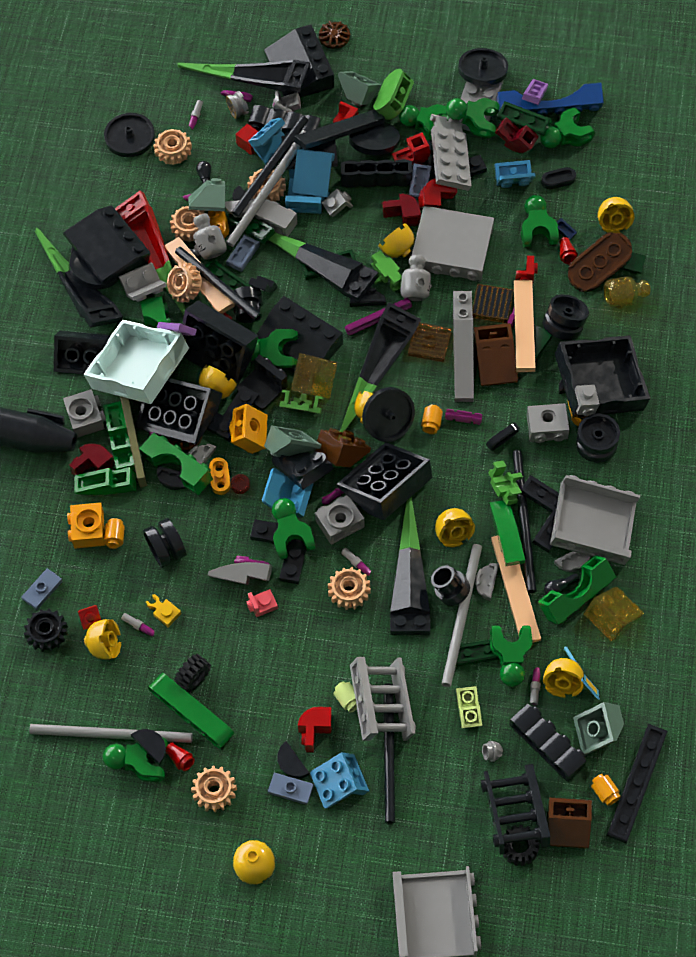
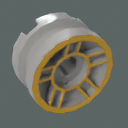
M240 91L235 92L234 95L226 96L228 108L235 119L239 118L242 114L246 115L249 113V111H246L248 110V105Z

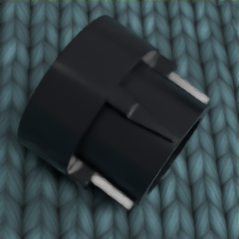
M245 286L233 290L260 313V308L263 305L260 289ZM235 304L233 312L235 313L236 321L238 320L242 323L255 322Z
M448 564L437 568L432 576H430L435 594L445 605L454 606L463 602L470 592V583L466 577Z

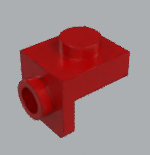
M527 256L526 271H516L515 280H532L533 284L534 274L538 272V263H534V256Z
M97 605L78 610L83 630L89 629L90 625L101 620Z

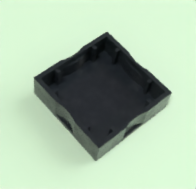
M630 335L607 337L600 340H575L559 343L555 357L573 418L585 417L576 413L578 401L575 388L581 385H595L599 400V406L595 414H614L645 410L650 396L644 377L638 367L637 355Z

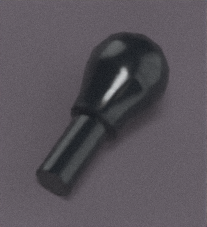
M200 161L196 166V171L201 181L205 183L207 180H210L211 165L207 161Z
M575 573L565 579L548 581L545 584L544 592L548 594L551 590L562 593L567 586L578 581L579 576Z

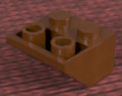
M332 428L320 430L317 442L321 444V448L315 449L317 452L324 453L329 462L335 466L351 467L371 451V447L365 444L366 441L354 437V433L347 430L340 432Z
M549 797L547 824L551 836L550 846L589 849L592 800Z

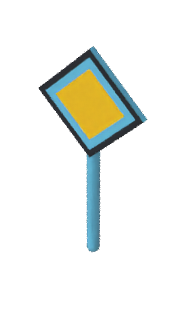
M564 647L568 657L576 662L568 647ZM584 674L581 681L599 700L600 691Z

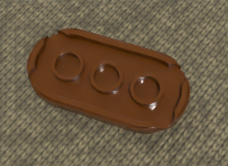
M612 232L603 235L571 262L568 270L570 284L575 289L583 292L597 289L629 262L632 256L630 240L621 233Z

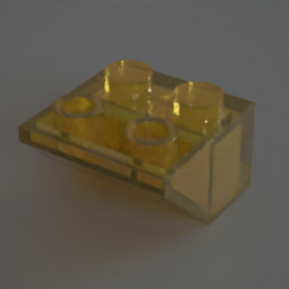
M299 353L291 390L330 399L338 363Z

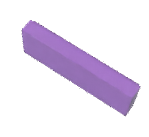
M532 79L522 99L539 105L547 91L548 84Z
M158 322L157 328L182 333L185 336H195L197 330L180 323Z

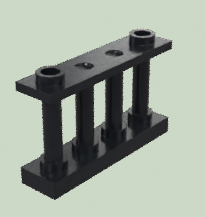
M533 764L525 765V773L521 774V776L490 781L488 771H484V780H481L482 792L487 794L495 830L493 843L494 847L499 848L500 855L504 854V844L536 839V841L540 840L541 848L550 847L551 836ZM521 784L527 786L528 791H526V794L494 799L492 789ZM525 802L532 805L530 812L498 817L496 809L499 806ZM530 820L536 822L537 828H534L532 831L502 835L500 825Z

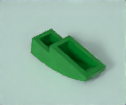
M130 467L115 471L106 468L75 475L74 479L75 494L106 495L136 491V473Z

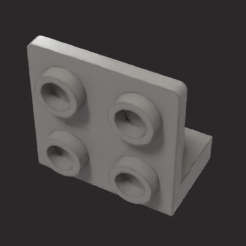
M153 263L119 276L126 296L137 302L146 299V295L150 293L158 294L162 292L163 288L167 286L165 282L159 279Z

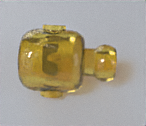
M631 277L609 279L604 284L605 301L609 307L618 309L633 305L637 301L638 296L647 297L650 295V284L646 280L636 283Z

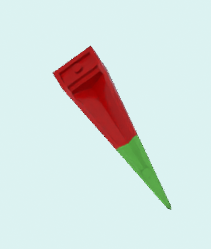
M140 190L116 207L115 210L150 251L148 264L153 263L159 279L167 285V278L172 270V265L153 209L149 205L145 194ZM173 299L182 311V313L184 314L186 309L185 304L183 302H177L176 299Z

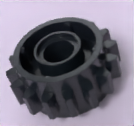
M49 608L47 611L40 609V612L32 613L33 616L27 618L28 625H24V629L27 631L24 633L28 644H33L35 650L40 648L42 652L45 650L52 651L55 647L59 648V644L65 642L64 636L68 635L66 629L68 625L64 622V616H59L58 611L51 612ZM50 628L48 632H42L43 629Z

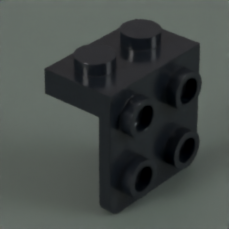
M259 354L254 359L255 370L237 386V392L240 391L242 386H245L258 393L259 398L254 405L260 410H264L282 393V390L288 387L287 374L284 370L276 368L271 360L263 358Z

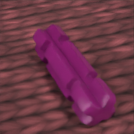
M447 409L445 419L452 421L456 419L455 421L481 424L482 414H472V412L461 410L455 412L454 409Z

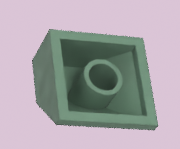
M353 71L338 73L346 98L351 100L353 105L359 107L361 105H368L381 87V84Z
M212 178L211 181L207 180L188 197L189 210L225 211V181H221L219 178Z
M271 425L264 447L270 451L271 455L281 457V455L291 456L319 449L321 444L301 430Z
M606 702L573 717L580 748L585 756L617 741L624 726L620 706Z

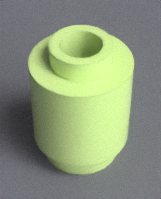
M350 682L339 683L335 687L334 696L345 710H348L349 713L357 710L353 686Z

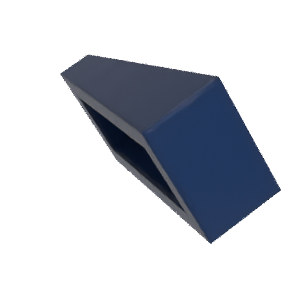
M562 218L557 221L558 232L562 236L571 240L577 234Z

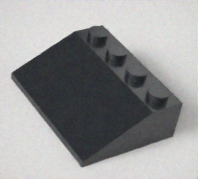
M311 24L294 29L264 49L269 62L293 59L310 62L311 67L301 93L298 92L300 98L335 88L334 73ZM286 90L282 93L283 96H287L297 92Z
M112 205L97 209L63 233L101 283L118 278L148 264L150 251Z
M285 296L272 308L257 333L259 335L258 339H264L269 337L276 329H293L298 331V338L288 341L283 347V353L285 356L298 360L297 367L287 369L309 383L343 345V333Z
M198 300L185 309L182 324L197 330L195 336L183 335L189 347L183 357L201 368L207 365V367L212 366L226 374L225 377L228 381L233 379L238 386L255 351L259 335Z
M169 378L152 404L142 402L135 428L197 444L218 412L223 393L211 388Z
M385 442L338 482L337 487L368 514L385 520L433 478L430 459Z

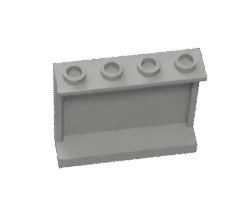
M424 206L412 255L425 257L426 264L423 266V270L482 281V272L489 241L494 228V218Z
M566 475L560 486L550 545L589 556L598 555L607 558L608 561L625 565L631 558L632 551L629 550L635 508L641 495L634 494L632 491L619 490L614 486H604L595 481L582 480L577 476Z
M466 866V870L407 875H401V871L393 872L399 957L477 956L478 949H481L480 936H476L475 928H479L478 915H474L473 907H477L476 894H472L471 886H475L474 873H470L469 866Z

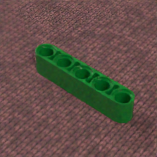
M161 673L148 686V690L157 699L217 748L221 749L235 734L226 723L166 674Z

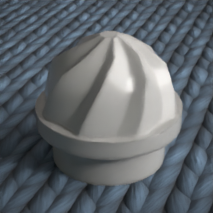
M488 741V743L483 744L482 754L485 760L493 762L502 756L503 748L498 742Z

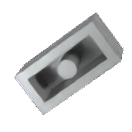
M268 199L264 201L255 214V218L274 228L275 233L287 237L297 225V213Z

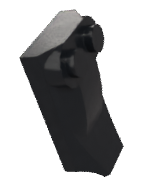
M315 450L291 456L281 455V457H276L272 455L273 465L302 490L334 469L332 463L327 460L326 455Z

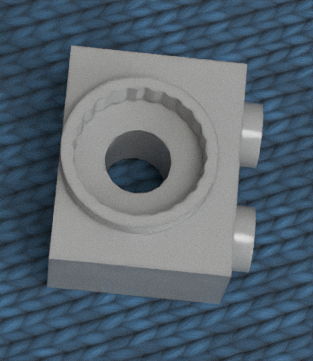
M92 389L63 398L73 431L77 433V438L105 429L103 422L106 421L103 410L99 411L98 406H101L98 395L94 396Z
M565 403L527 407L526 416L530 442L542 443L548 440L562 441L568 439L569 425Z
M348 496L339 497L332 504L322 506L315 512V520L331 545L365 527L364 517ZM340 519L345 520L343 523L337 522Z

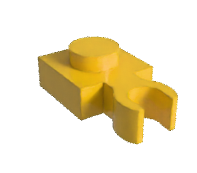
M153 594L152 597L156 602L151 604L146 601L147 606L155 610L153 612L154 617L169 628L182 614L181 610L167 599L161 603L158 596Z

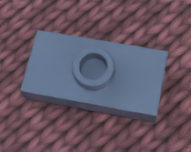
M414 163L409 195L415 199H418L420 191L429 182L431 166Z
M244 235L227 259L226 265L242 272L259 248L260 242Z
M47 568L23 594L22 600L38 610L63 582L62 578Z
M274 773L268 794L308 805L314 784Z

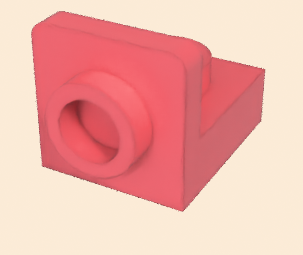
M270 589L254 596L252 592L248 593L249 600L246 601L250 612L254 611L256 618L278 609Z

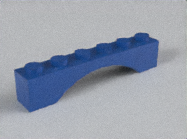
M602 83L584 84L579 90L567 97L552 101H540L539 105L523 100V95L515 90L501 91L496 96L497 102L500 105L499 110L504 101L540 115H547L551 112L562 114L571 108H577L579 112L584 109L597 111L604 103Z

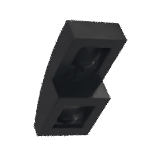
M257 276L256 279L251 277L248 283L252 287L269 293L275 291L278 287L274 281L261 276Z

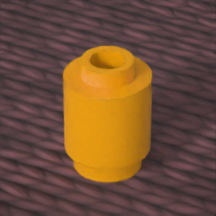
M429 405L424 408L421 426L425 433L435 434L440 429L443 411L439 406Z
M112 518L105 525L104 544L109 548L116 549L123 545L125 526L122 520Z
M600 774L592 780L593 784L591 787L602 803L610 806L621 798L619 789L608 775L603 776V774Z

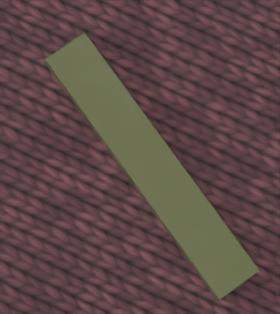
M120 396L138 483L140 487L147 486L129 399Z

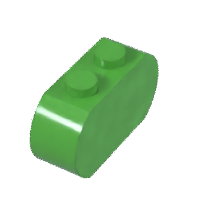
M401 69L394 70L385 78L373 108L384 116L386 120L395 118L403 110L414 81Z

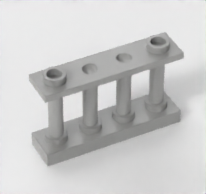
M357 657L350 664V671L362 741L372 740L378 732H402L403 741H407L415 734L416 725L412 718L402 658H397L390 667H374L366 664L365 657ZM368 675H391L393 685H371ZM371 693L395 694L396 704H375ZM375 712H398L400 723H378Z

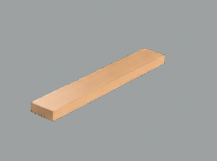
M180 237L165 245L166 251L178 266L180 262H185L175 254L176 248L180 246L198 260ZM201 276L202 285L200 292L216 311L223 314L235 306L229 298Z
M514 280L516 372H535L532 280Z
M498 536L491 537L518 635L523 625H529L532 631V643L541 641V636L520 564L505 566Z

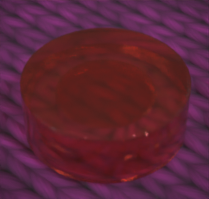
M237 474L231 479V489L233 492L244 494L249 490L250 481L246 475Z

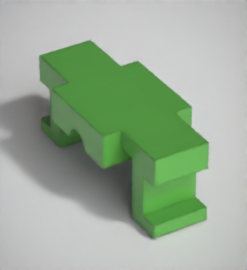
M381 250L373 254L371 257L373 263L371 265L379 274V277L374 282L375 285L382 281L387 283L388 279H390V288L393 292L400 289L402 275L398 265L390 256L386 258Z
M282 390V393H285V399L280 401V407L321 414L322 408H319L320 400H324V397L315 395L312 408L313 401L307 400V394L302 393L300 398L294 397V400L289 404L291 391Z
M493 462L494 469H490L488 473L491 477L490 483L498 497L502 496L506 505L516 504L518 501L517 495L522 493L516 483V480L523 478L521 472L515 474L507 472L503 476L507 467L505 462Z

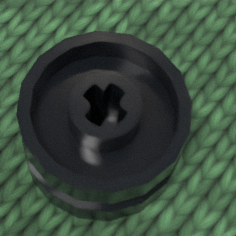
M563 294L556 295L549 303L548 311L545 313L542 324L545 330L554 337L562 340H574L581 335L589 315V309L583 301L576 297Z
M600 413L585 417L579 424L576 447L579 454L584 459L595 463L611 459L616 453L620 437V429L617 422L610 416Z
M168 518L158 522L159 532L153 526L143 530L145 540L161 568L171 564L170 554L176 560L187 555L179 533Z

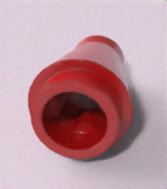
M564 237L559 240L560 260L565 264H571L578 256V253L569 238Z
M173 742L167 745L165 752L178 770H189L195 761L193 754L175 745Z

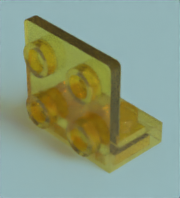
M614 587L595 597L583 614L610 641H613L624 626L642 617L644 613L622 590Z

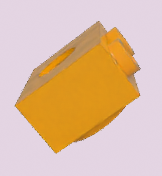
M249 404L234 408L233 418L229 425L231 443L252 454L265 449L268 415Z
M102 504L70 505V513H67L68 524H71V530H68V540L72 542L74 549L105 546L104 510Z

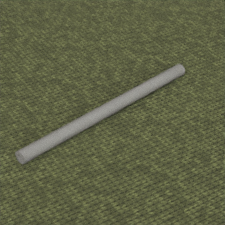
M293 142L227 239L226 243L229 246L234 247L297 154V149L301 148L295 142Z
M473 544L466 572V579L470 583V592L467 598L459 603L441 683L444 687H451L482 550V546L479 544Z
M30 724L29 729L30 734L134 740L131 734L137 731L132 729ZM155 731L168 742L192 743L193 733Z

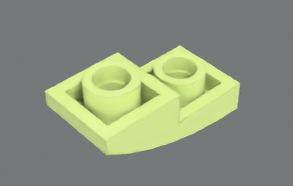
M477 687L457 688L456 695L462 728L482 726Z

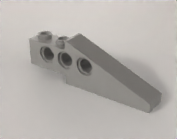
M453 291L455 402H474L472 291Z

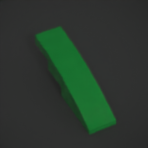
M120 401L103 405L116 470L128 467L135 470L122 403Z
M504 500L489 502L505 566L524 564V552L511 506L506 505Z

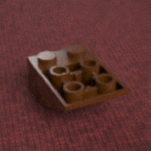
M511 324L474 327L473 343L481 386L518 382Z

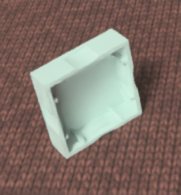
M122 320L110 336L106 346L88 367L84 376L94 390L152 404L189 347L182 333L161 328H150L140 323Z

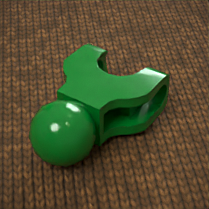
M454 98L447 103L446 114L452 120L459 121L462 119L461 123L467 125L474 135L491 138L495 135L496 127L487 121L484 115H496L499 112L500 105L498 102L488 98H481L475 102L468 101L467 104L460 98Z
M440 104L432 105L428 108L421 107L420 111L413 105H406L399 113V120L403 125L407 127L415 126V130L423 132L428 141L432 140L431 129L434 126L433 121H430L431 114L447 117V121L449 117L446 114V106Z
M571 108L561 114L560 121L556 122L554 127H549L544 136L540 135V141L544 147L549 149L556 148L559 144L561 146L565 144L581 146L593 139L595 131L590 125L577 126L576 123L579 121L580 112L577 108Z
M539 195L530 196L524 204L528 218L522 224L521 240L523 247H531L532 237L537 234L546 236L550 245H557L559 240L558 224L555 219L547 214L545 199Z
M276 329L269 337L258 339L250 361H254L260 354L263 358L271 360L279 368L297 367L298 360L285 356L283 347L288 341L298 338V331L293 329Z
M280 498L275 501L272 506V515L278 522V529L274 533L273 541L279 559L283 560L288 557L286 546L293 539L303 541L308 551L314 550L316 546L311 528L306 523L300 522L297 519L294 502L287 498Z
M492 625L490 629V649L500 659V665L502 666L500 678L507 686H518L525 679V671L522 667L523 656L532 646V631L529 625L522 626L519 631V639L515 642H509L503 637L500 626Z
M163 738L165 742V747H167L168 741L165 738ZM117 743L111 744L103 752V762L108 768L117 770L125 766V770L134 772L140 780L147 782H160L165 778L163 768L151 765L147 761L149 755L138 743L133 745L127 744L126 748Z

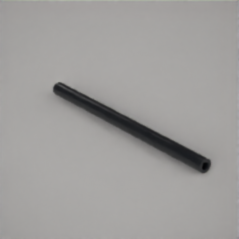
M515 450L512 452L514 474L521 472L523 476L522 479L516 480L518 487L521 489L525 484L522 451ZM520 494L517 495L521 542L525 557L526 588L528 593H535L537 590L527 497Z

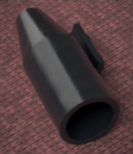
M0 407V446L31 453L74 451L77 443V433L65 428L64 416L28 408L26 413Z

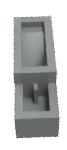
M235 563L208 571V576L249 585L250 578L269 581L273 566L264 563Z

